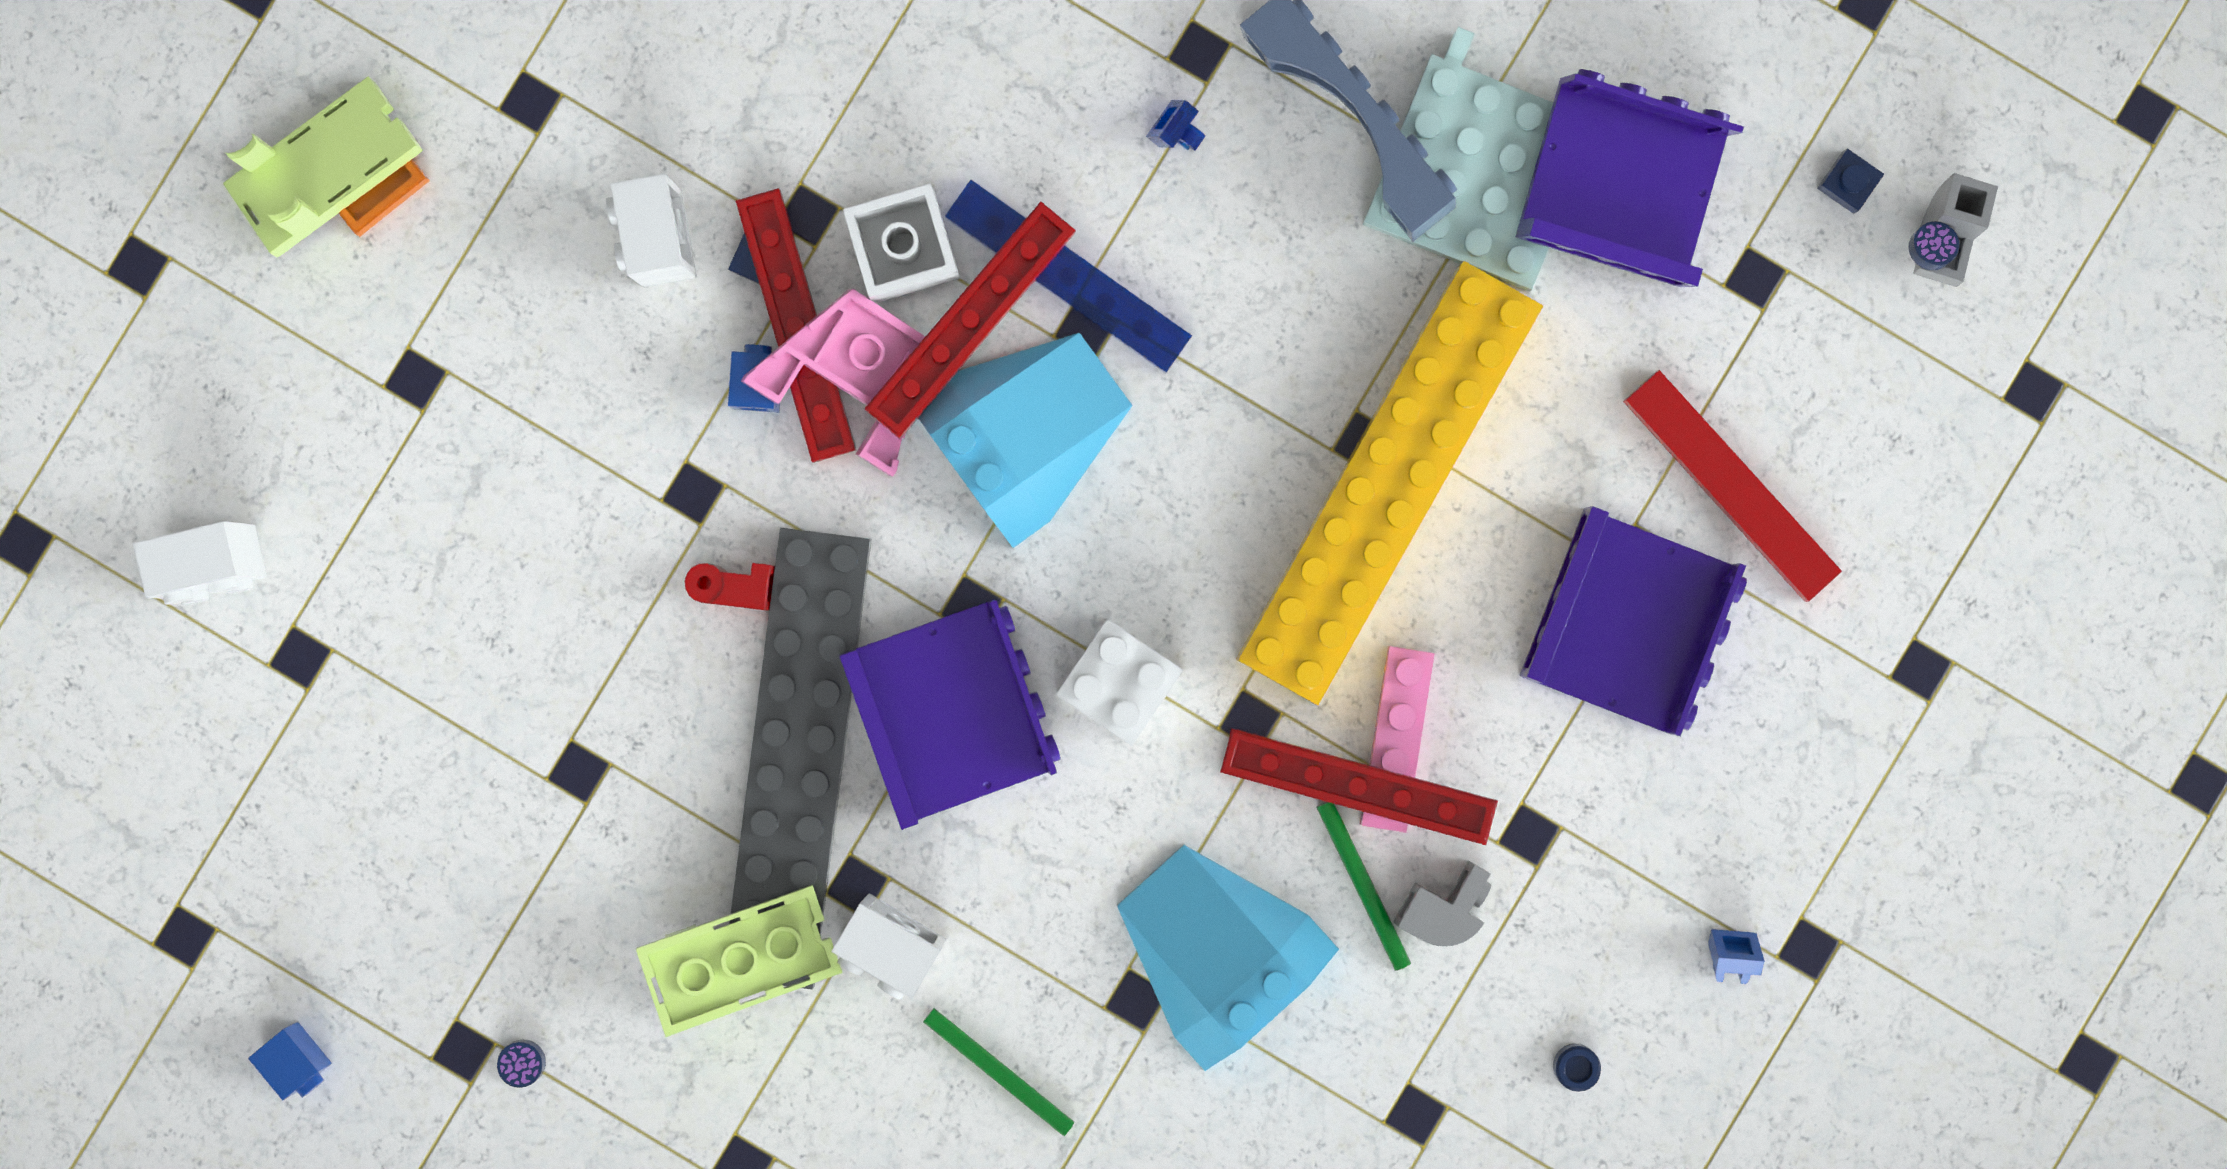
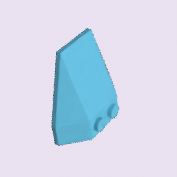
M1077 333L958 371L918 419L1010 545L1015 548L1051 521L1132 408V404L1082 335Z
M1186 845L1179 848L1117 905L1175 1039L1204 1071L1241 1049L1312 984L1339 950L1308 914Z

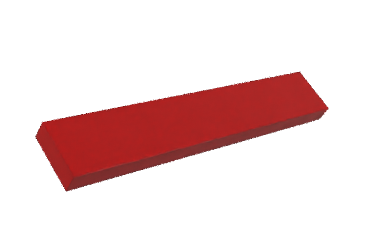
M777 188L742 198L735 202L779 347L816 317L817 312L782 192ZM803 365L790 385V389L812 463L857 451L839 388Z
M1040 201L864 408L865 411L898 439H901L1068 243L1076 230Z
M1660 370L1652 374L1623 401L1804 602H1809L1842 572Z
M1234 728L1231 729L1220 773L1482 845H1487L1498 804L1496 799Z

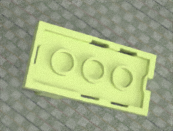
M369 76L273 147L252 134V140L245 147L232 153H226L228 158L242 166L243 169L226 180L223 185L269 253L278 258L423 151L401 120L395 118L393 121L390 120L388 114L394 108L376 82Z
M813 885L698 926L694 924L679 931L666 934L665 938L636 948L665 1037L843 973L840 965L837 963V955L832 952L834 946L831 938L828 937L821 940L816 923L825 920ZM782 901L784 902V905L758 914L757 910L780 903ZM740 917V921L728 924L717 929H714L713 927L715 925ZM809 975V978L806 980L783 987V984L786 982ZM653 977H656L664 1002H659L651 979ZM765 990L766 994L739 1003L740 999Z

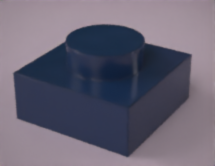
M1847 148L1840 154L1817 189L1855 214L1864 205L1884 176V173Z

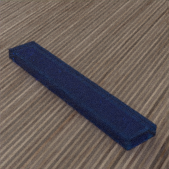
M973 180L968 182L945 215L948 221L995 254L1026 219ZM1066 246L1062 248L1035 280L1036 283L1165 374L1192 338L1190 333Z

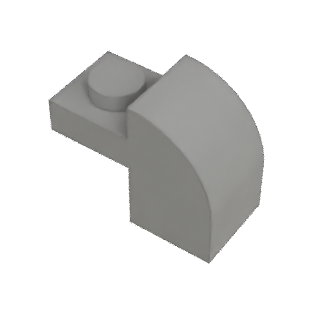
M1954 173L1939 187L1926 210L1921 226L1932 221L1949 225L1958 236L1959 251L1957 256L1945 267L1939 270H1927L1915 264L1913 274L1954 287L1964 282L1973 241L1989 227L1998 186Z
M1468 860L1447 900L1415 882L1393 922L1404 931L1432 945L1453 946L1463 943L1478 933L1484 925L1482 920L1469 912L1473 905L1479 908L1485 901L1491 889V884L1487 882L1491 873Z

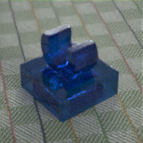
M1171 100L1146 137L1158 147L1174 148L1176 143H1178L1186 150L1191 148L1196 151L1206 135L1190 124L1199 110L1186 100Z

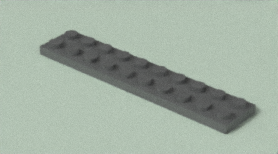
M780 528L731 914L813 885L824 917L852 691L839 654L858 648L872 539ZM782 901L780 903L757 910L758 914L784 905V902ZM740 917L730 920L729 924L740 921ZM823 921L816 923L820 937ZM809 975L786 982L783 986H789L809 978ZM815 983L802 988L813 989L815 987Z

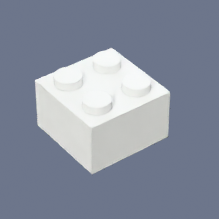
M666 174L610 183L612 197L606 198V207L611 225H618L621 242L614 244V250L619 270H626L627 276L643 287L697 278L681 189Z
M931 183L843 209L868 297L877 304L960 279Z
M221 521L132 543L145 598H163L165 605L180 602L182 605L206 601L210 599L209 593L226 592V594H233L251 590L254 588L252 581L267 577L256 527L253 524Z
M1107 619L1056 695L1133 746L1183 672V669Z
M868 894L858 905L832 952L840 957L837 963L846 970L859 976L865 971L880 980L877 986L887 994L897 999H902L903 995L912 999L941 951L946 938L875 896Z

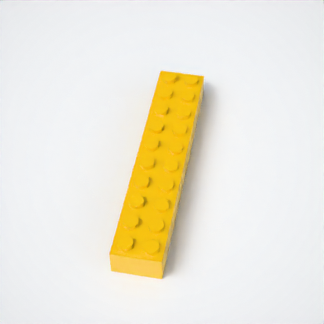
M1465 261L1456 268L1235 660L1309 702L1319 705L1543 308L1542 304Z

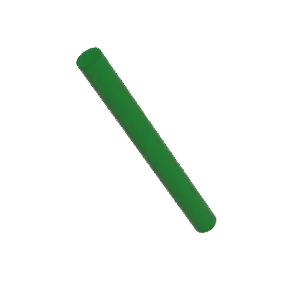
M1324 802L1318 805L1316 808L1394 970L1398 971L1409 966L1411 961L1335 804Z
M935 1008L931 1010L924 1019V1024L1062 1136L1069 1132L1075 1123L1071 1118Z

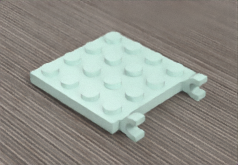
M1458 27L1453 34L1444 59L1433 54L1430 56L1400 130L1406 138L1413 134L1427 151L1428 156L1424 160L1434 172L1442 169L1455 184L1457 191L1453 195L1456 197V208L1412 242L1384 208L1382 175L1363 225L1459 264L1465 261L1494 278L1530 292L1533 289L1549 248L1515 238L1553 102L1461 66L1475 33Z

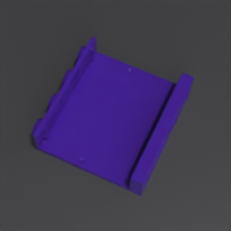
M1579 69L1578 74L1575 73L1560 78L1515 238L1677 287H1698L1703 269L1692 266V258L1727 137L1743 133L1744 126L1729 122L1730 115L1721 111L1704 109L1703 113L1687 109L1689 102L1680 98L1662 96L1661 100L1646 96L1647 89L1636 84L1620 83V86L1617 87L1605 83V76L1595 71Z
M1594 506L1586 507L1581 514L1519 676L1662 732L1681 737L1683 729L1689 730L1696 718L1698 706L1693 703L1699 688H1705L1713 674L1714 663L1710 662L1715 646L1716 644L1721 646L1728 635L1731 621L1726 618L1732 602L1738 603L1744 593L1747 578L1742 576L1746 565L1724 562L1608 517L1609 512Z
M997 600L985 602L839 654L901 830L919 824V819L1045 773L1050 775L1057 774L1054 762L1061 760L1059 750L1052 734L1044 736L1039 719L1046 717L1042 702L1037 691L1029 694L1024 680V676L1031 674L1022 648L1014 651L1009 633L1015 632V626L1008 607L999 608Z

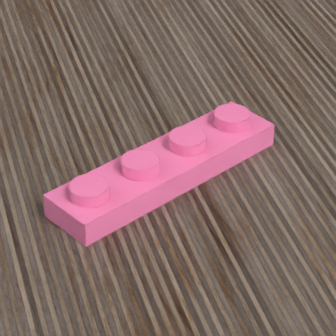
M1388 646L1369 765L1415 777L1435 653ZM1366 812L1361 814L1360 825L1407 833L1408 824Z

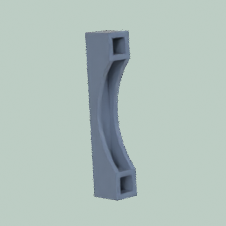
M1269 0L1240 24L1245 40L1271 71L1293 75L1320 86L1337 97L1358 118L1370 136L1380 160L1383 175L1384 208L1411 241L1414 242L1456 208V197L1453 195L1457 191L1455 184L1442 169L1436 172L1431 169L1424 160L1428 156L1427 151L1413 134L1406 138L1396 127L1395 124L1400 120L1389 104L1383 99L1376 103L1367 92V89L1371 87L1367 78L1355 65L1350 69L1347 68L1338 57L1342 53L1340 46L1327 31L1320 35L1312 26L1310 21L1314 19V16L1302 0Z

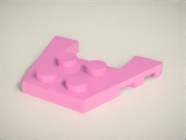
M848 289L745 374L741 382L772 402L779 404L798 372L805 365L867 405L925 336L855 289ZM876 420L855 455L888 476L893 477L899 463L897 458L902 438L898 439Z

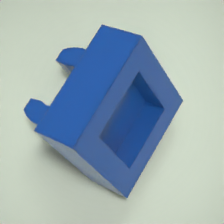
M1711 929L1708 946L1717 982H1723L1725 973L1738 974L1741 984H1747L1751 975L1761 976L1765 960L1757 933Z

